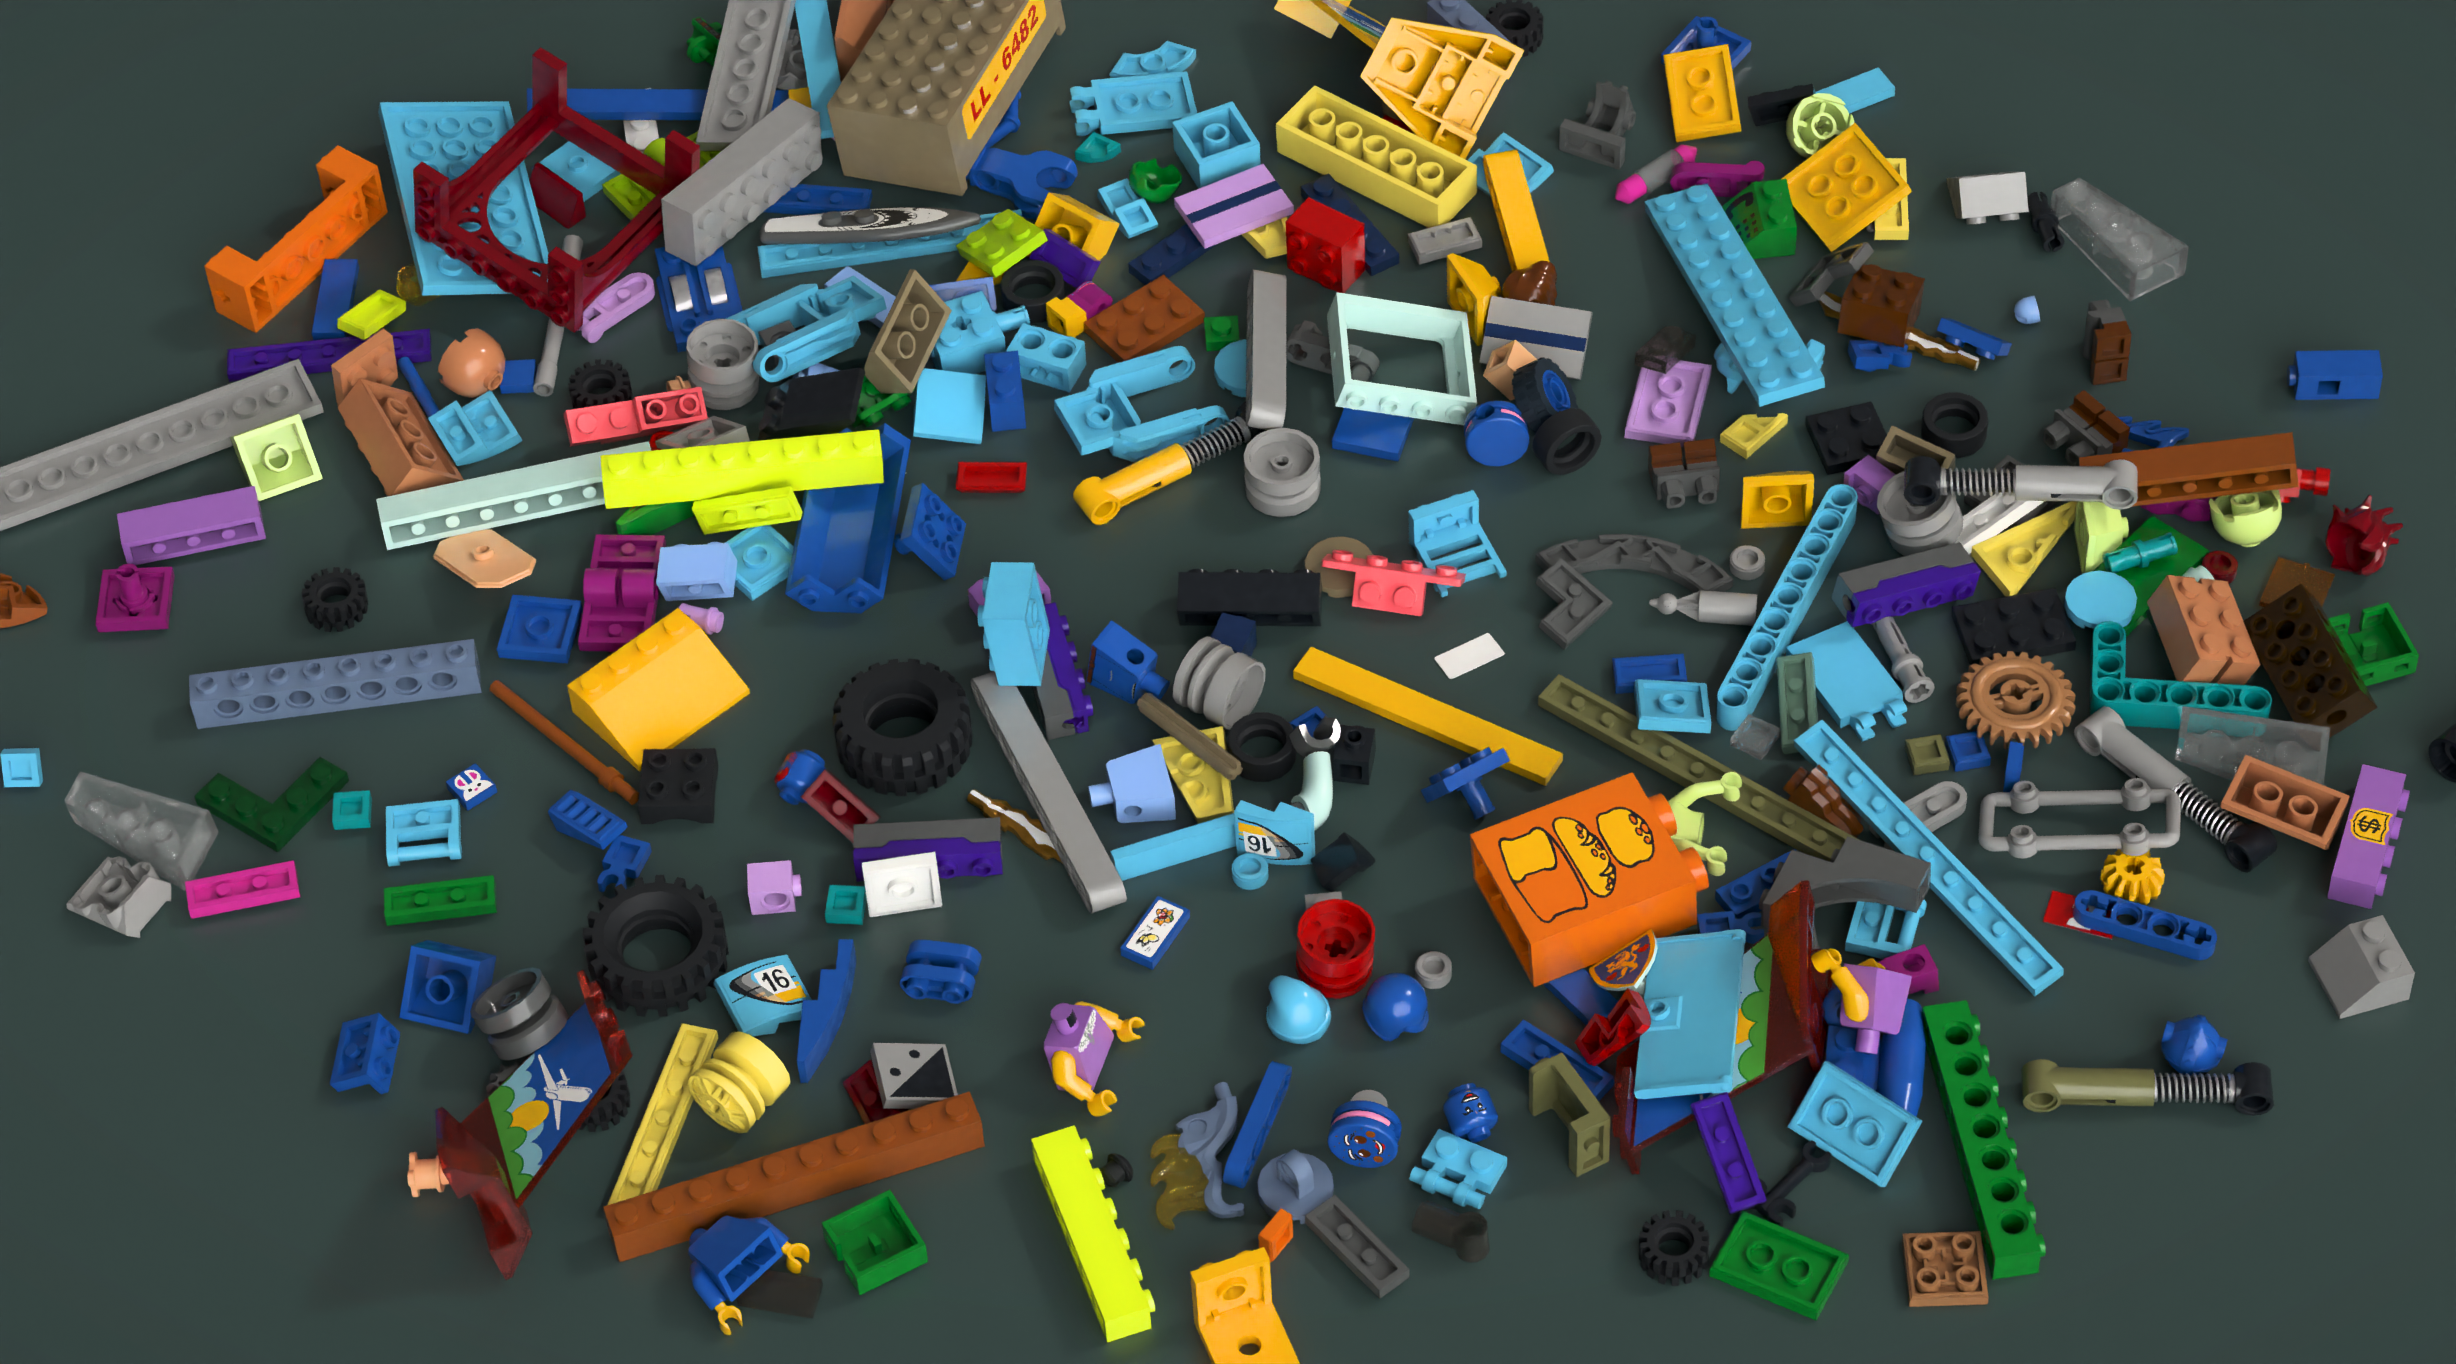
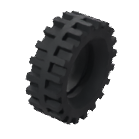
M656 875L654 883L644 884L643 878L639 877L634 879V887L625 889L622 884L614 887L616 896L610 900L603 895L598 900L600 912L590 911L587 916L589 928H583L584 951L594 988L600 987L601 996L606 1002L615 997L618 1010L625 1012L629 1006H633L636 1008L637 1016L642 1017L646 1016L648 1009H657L659 1017L667 1016V1008L678 1006L680 1012L689 1009L687 1001L696 998L700 1003L707 998L705 988L707 986L715 988L714 981L719 977L718 971L726 972L728 966L726 955H729L724 921L721 911L717 910L715 899L712 896L705 899L703 888L698 884L691 890L687 889L684 878L677 877L674 884L666 883L664 875ZM669 929L677 931L686 936L691 943L688 955L677 965L665 970L647 972L635 969L628 965L623 958V951L626 945L636 936L650 930Z

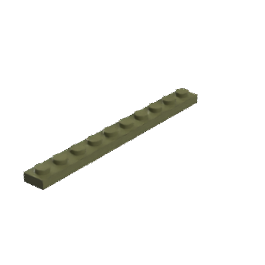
M1560 674L1538 696V706L1685 788L1695 783L1721 780L1722 776L1728 772L1739 774L1663 731L1638 730L1636 716ZM1741 774L1739 776L1742 780V787L1738 788L1740 798L1737 801H1727L1722 793L1703 797L1800 852L1829 862L1836 848L1841 849L1847 836L1857 839Z

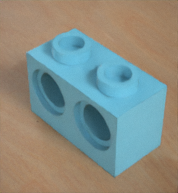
M1022 323L1006 352L1018 351L1021 378L1066 392L1072 390L1086 366L1085 341Z

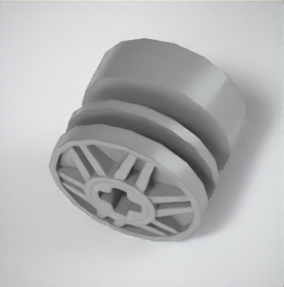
M733 319L706 321L694 328L687 339V373L691 388H702L705 407L714 410H731L742 407L752 401L759 389V375L754 371L752 364L758 353V340L754 331L746 324Z
M1206 636L1198 640L1182 660L1173 684V699L1177 704L1188 707L1194 713H1204L1207 720L1230 730L1235 722L1243 716L1249 715L1256 706L1263 690L1266 669L1263 663L1244 653H1234L1232 647L1221 644L1219 640L1213 637Z

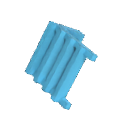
M1474 490L1455 494L1449 498L1428 505H1421L1408 511L1409 544L1415 548L1419 562L1423 563L1425 568L1436 569L1438 565L1458 568L1489 558L1490 560L1459 569L1457 573L1466 574L1465 582L1496 572L1500 578L1507 576V571L1479 523V499ZM1481 543L1479 546L1431 561L1432 558ZM1433 583L1435 591L1439 592L1441 597L1447 596V588L1453 587Z

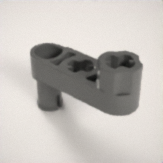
M1304 320L1302 323L1295 325L1286 340V358L1297 365L1332 374L1329 337L1323 336L1316 324L1311 321ZM1348 343L1351 379L1370 382L1380 366L1378 357L1369 350Z

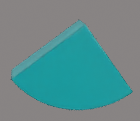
M1093 131L1075 150V159L1087 163L1104 162L1114 158L1121 152V144Z

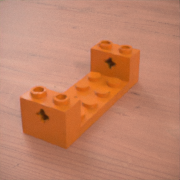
M337 145L316 164L324 201L313 211H310L291 231H288L277 244L265 252L258 261L245 256L227 245L217 255L213 256L204 267L216 312L254 333L263 328L322 273L325 259H338L388 213L377 165Z

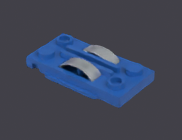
M722 246L697 266L666 252L665 247L654 249L660 276L656 278L666 326L668 331L674 333L678 353L686 351L688 336L697 326L706 321L726 319L743 311L732 265L726 263Z

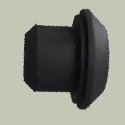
M1109 1154L1107 1157L1108 1163L1100 1169L1104 1183L1109 1187H1116L1123 1180L1130 1182L1133 1179V1169L1128 1160L1119 1154Z

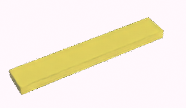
M681 1024L607 1205L658 1189L694 1100L689 1091L688 1080L696 1070L700 1069L706 1059L711 1058L718 1040L717 1030Z

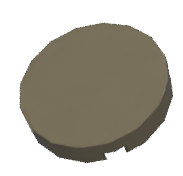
M1343 536L1331 537L1318 542L1308 551L1305 559V569L1311 570L1314 573H1320L1322 591L1327 592L1328 596L1335 598L1353 596L1356 572L1322 567V559L1327 554H1332L1333 550L1350 551L1353 553V557L1367 559L1368 555H1373L1367 545L1357 539Z

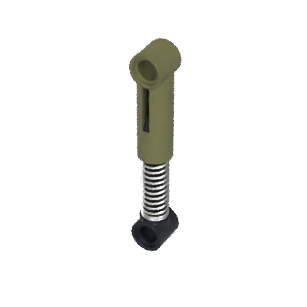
M2044 1059L2027 1062L2021 1069L2023 1105L2033 1112H2049L2055 1110L2060 1105L2153 1106L2154 1102H2157L2158 1099H2161L2162 1103L2165 1099H2168L2169 1103L2171 1099H2175L2176 1103L2178 1099H2182L2183 1103L2185 1099H2189L2190 1103L2192 1099H2195L2196 1103L2199 1102V1099H2202L2203 1103L2206 1102V1099H2209L2210 1103L2213 1102V1099H2216V1102L2219 1103L2221 1099L2224 1104L2226 1102L2232 1103L2240 1113L2251 1116L2267 1113L2274 1106L2271 1070L2267 1065L2256 1062L2239 1065L2234 1069L2233 1074L2223 1075L2221 1073L2218 1077L2215 1073L2212 1077L2208 1073L2205 1077L2202 1073L2198 1077L2195 1073L2191 1077L2188 1073L2184 1077L2181 1073L2177 1077L2175 1073H2172L2170 1077L2168 1073H2165L2164 1076L2158 1073L2156 1076L2154 1069L2059 1067L2056 1063Z

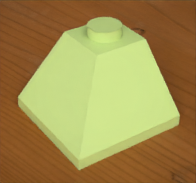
M2077 502L2074 533L2082 574L2094 571L2103 562L2104 553L2115 551L2122 544L2123 538H2128L2129 527L2127 517H2121L2120 510L2107 507L2103 502Z

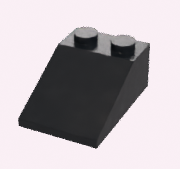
M854 368L792 378L779 387H773L767 393L764 400L766 406L763 418L759 423L758 441L841 432L855 422L865 370Z

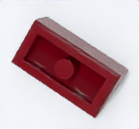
M537 162L534 164L529 181L536 207L568 229L584 219L586 211L583 194L541 163Z
M825 769L801 796L802 799L852 843L854 842L855 824H875L881 818L878 813L828 769Z
M872 1060L867 1061L843 1082L847 1093L865 1124L908 1111V1109L883 1108Z

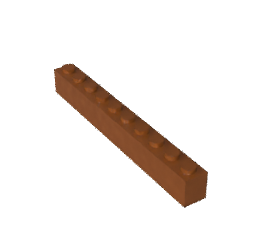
M969 1091L604 1206L608 1231L618 1261L623 1262L689 1241L691 1234L696 1229L708 1230L724 1216L739 1219L764 1217L985 1147L982 1121Z

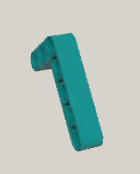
M2112 621L2101 622L2094 628L2090 653V715L2099 708L2106 706L2119 714L2125 726L2257 734L2266 729L2272 703L2271 694L2266 689L2250 685L2125 678V629L2120 624Z

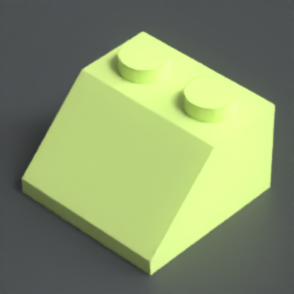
M293 414L230 437L242 471L249 486H255L259 501L323 479L299 414Z

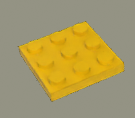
M1856 123L1782 178L1787 180L1793 208L1831 253L1912 192L1906 181Z

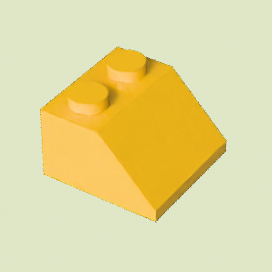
M1048 192L1034 225L1042 230L1051 229L1100 261L1107 254L1120 223L1068 195Z

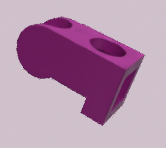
M1925 944L1886 957L1884 960L1877 962L1882 964L1886 970L1912 976L1908 995L1921 990L1925 994L1939 991L1938 968Z

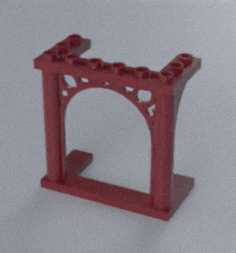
M540 47L532 55V109L470 169L452 181H449L448 177L424 162H421L413 169L415 232L424 241L432 242L443 249L449 257L459 259L470 266L476 274L485 276L495 282L503 291L512 293L522 299L531 309L544 313L556 325L564 326L575 333L583 325V311L664 231L661 199L700 169V146L673 130L665 137V165H661L568 107L567 63ZM554 131L656 196L596 254L579 261L556 246L548 254V264L522 258L502 245L490 228L487 208L497 186ZM475 206L480 211L475 213L471 212V209ZM465 222H475L481 225V228L474 232H468L459 225ZM481 239H485V240L488 241L489 243L487 244V243H485L484 241H482Z

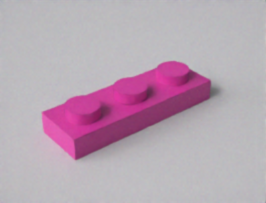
M294 860L185 882L188 910L191 919L300 898Z

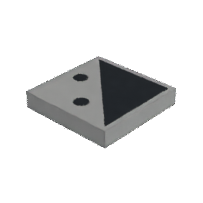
M873 1043L870 1053L883 1108L915 1109L958 1095L946 1044Z

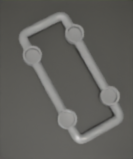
M2140 778L2127 780L2121 790L2039 791L2034 783L2019 781L2014 784L2010 792L1991 793L1982 799L1980 804L1978 840L1979 844L1988 851H2008L2011 856L2016 858H2029L2040 850L2121 849L2126 855L2140 856L2147 853L2150 848H2167L2179 841L2181 800L2175 791L2171 789H2150L2146 781ZM2151 803H2166L2165 833H2149L2143 824L2129 823L2124 826L2120 834L2037 836L2031 827L2018 825L2011 829L2007 837H1993L1995 807H2011L2017 813L2027 814L2036 811L2040 806L2122 804L2127 810L2142 811L2147 809Z

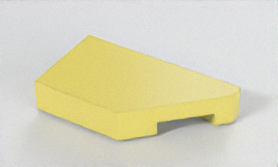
M1777 413L1776 417L1758 418L1757 414L1742 415L1720 434V443L1747 459L1788 424V415Z

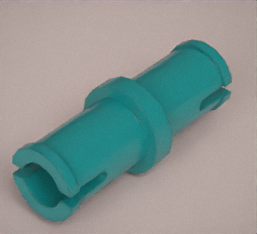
M2171 532L2144 542L2138 539L2132 541L2131 546L2110 553H2104L2103 563L2106 571L2112 573L2136 566L2144 568L2151 561L2177 554V543Z

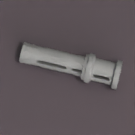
M1888 616L1872 623L1871 625L1892 661V675L1903 686L1905 700L1917 703L1930 697L1935 688L1934 683L1929 677L1925 676L1922 670L1923 662L1921 658L1912 654L1894 618Z

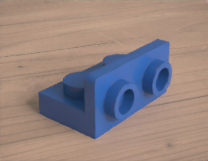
M380 1013L343 1022L330 1085L338 1092L370 1084L380 1094L388 1093L400 1032Z

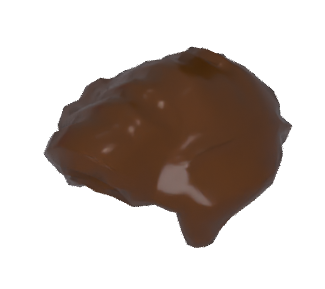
M1538 261L1528 268L1512 271L1503 284L1500 297L1555 306V300L1558 295L1555 286L1557 280L1555 266L1548 261Z

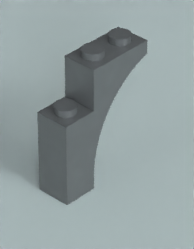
M1848 836L1841 849L1836 848L1830 862L1791 850L1785 863L1779 862L1777 865L1771 889L1766 888L1760 898L1759 909L1763 910V926L1777 931L1784 924L1807 911L1844 902L1880 903L1917 913L1930 888L1931 863Z

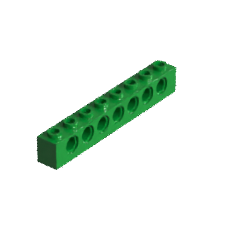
M1967 1000L1923 1006L1922 1016L1926 1051L1978 1231H1981L1982 1245L1992 1280L2038 1273L2040 1258L2046 1255L2045 1241L2042 1233L2036 1234L2034 1224H2036L2035 1207L2032 1201H2026L2024 1194L2027 1191L2025 1174L2023 1169L2017 1170L2015 1160H2017L2016 1143L2013 1137H2007L2005 1130L2008 1128L2007 1113L2005 1107H1999L1996 1100L1999 1096L1998 1083L1995 1075L1989 1076L1987 1067L1990 1064L1987 1046L1985 1044L1980 1045L1978 1036H1980L1977 1014H1971ZM2008 1231H2011V1232H2015L2016 1234H2010V1233H2007V1232H2008Z

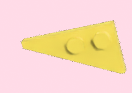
M2070 501L1972 546L1971 556L2006 597L2017 595L2075 520L2077 502Z

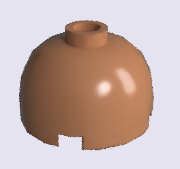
M479 328L469 329L464 332L468 337L461 342L455 339L443 354L438 366V373L443 376L442 379H439L441 384L456 394L468 398L479 397L489 390L493 391L498 388L503 380L506 358L500 344L492 336Z

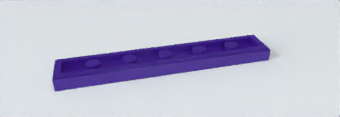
M430 329L390 333L393 336L396 363L402 357H409L412 363L432 361ZM353 336L227 349V376L229 382H235L297 359L300 360L306 374L332 372V364L366 340Z

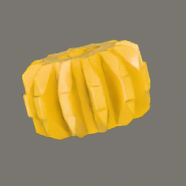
M2117 849L2115 855L2107 856L2100 874L2105 894L2135 903L2138 902L2146 906L2150 899L2158 898L2165 879L2164 870L2161 869L2160 858H2151L2150 851L2140 856H2129L2124 854L2121 849Z

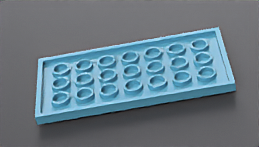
M509 101L380 102L378 113L422 296L512 294L500 289L495 282L487 277L476 274L470 266L459 259L449 257L443 249L432 242L424 241L415 232L413 169L421 162L448 177L449 181L458 178L470 169L515 125ZM523 160L493 192L487 208V218L495 237L508 250L527 260L548 264V250ZM475 206L471 209V212L475 213L480 211ZM465 222L459 225L468 232H474L481 228V225L475 222ZM481 239V240L484 241L485 243H487V244L489 243V242L486 241L485 239Z

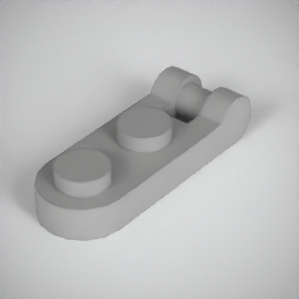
M1944 781L1907 800L1904 804L1933 832L1964 813L1967 804V793L1958 783ZM1869 826L1870 832L1876 838H1881L1879 834L1871 826ZM1885 842L1884 848L1894 851V850Z

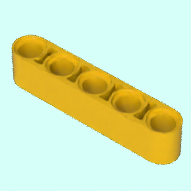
M1517 149L1483 155L1484 174L1511 270L1528 268L1538 261L1550 262Z

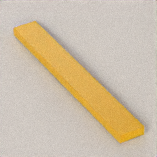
M1314 647L1309 648L1293 670V679L1471 755L1487 747L1490 748L1492 753L1504 748L1510 761L1499 767L1541 785H1547L1563 761V753Z

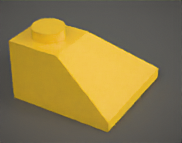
M1454 253L1447 255V303L1452 310L1467 312L1469 335L1477 346L1482 345L1491 296L1499 297L1501 295V286L1495 276L1491 277L1483 265Z
M1787 471L1743 477L1741 529L1808 526L1812 520L1814 474L1810 471Z

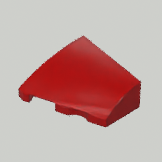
M1627 988L1607 1018L1596 1013L1593 1015L1574 1042L1588 1064L1593 1066L1599 1065L1649 1029L1651 1018L1641 995Z

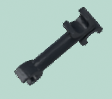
M1813 1140L1807 1142L1802 1150V1160L1768 1193L1767 1185L1759 1178L1767 1201L1748 1209H1756L1761 1215H1767L1769 1222L1783 1227V1219L1777 1215L1778 1213H1785L1791 1218L1796 1216L1795 1204L1785 1199V1197L1811 1172L1825 1171L1830 1166L1831 1153L1826 1152L1821 1158H1814L1812 1155L1816 1150V1142Z

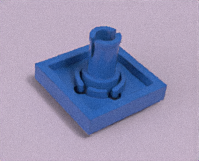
M1696 16L1661 53V64L1665 65L1663 57L1665 54L1728 44L1733 70L1751 51V41L1718 26V22L1712 17L1700 18Z
M924 483L912 487L902 533L895 535L894 544L900 554L907 555L913 551L943 580L955 577L966 523Z
M1487 747L1429 777L1431 785L1423 788L1421 792L1428 803L1455 789L1457 792L1461 790L1476 820L1496 809L1480 781L1483 779L1482 775L1509 762L1510 759L1504 748L1492 753L1490 748Z

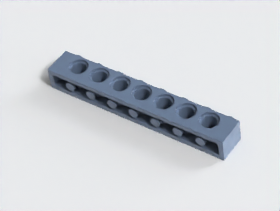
M474 639L189 675L190 706L197 729L482 693L480 664Z

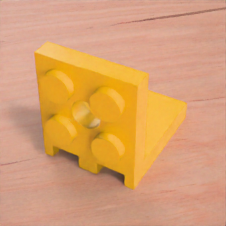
M1264 1247L1253 1251L1245 1250L1238 1253L1235 1257L1217 1263H1206L1198 1269L1190 1271L1194 1324L1212 1364H1300L1272 1303L1270 1259ZM1245 1344H1255L1260 1348L1259 1352L1254 1355H1244L1239 1351Z

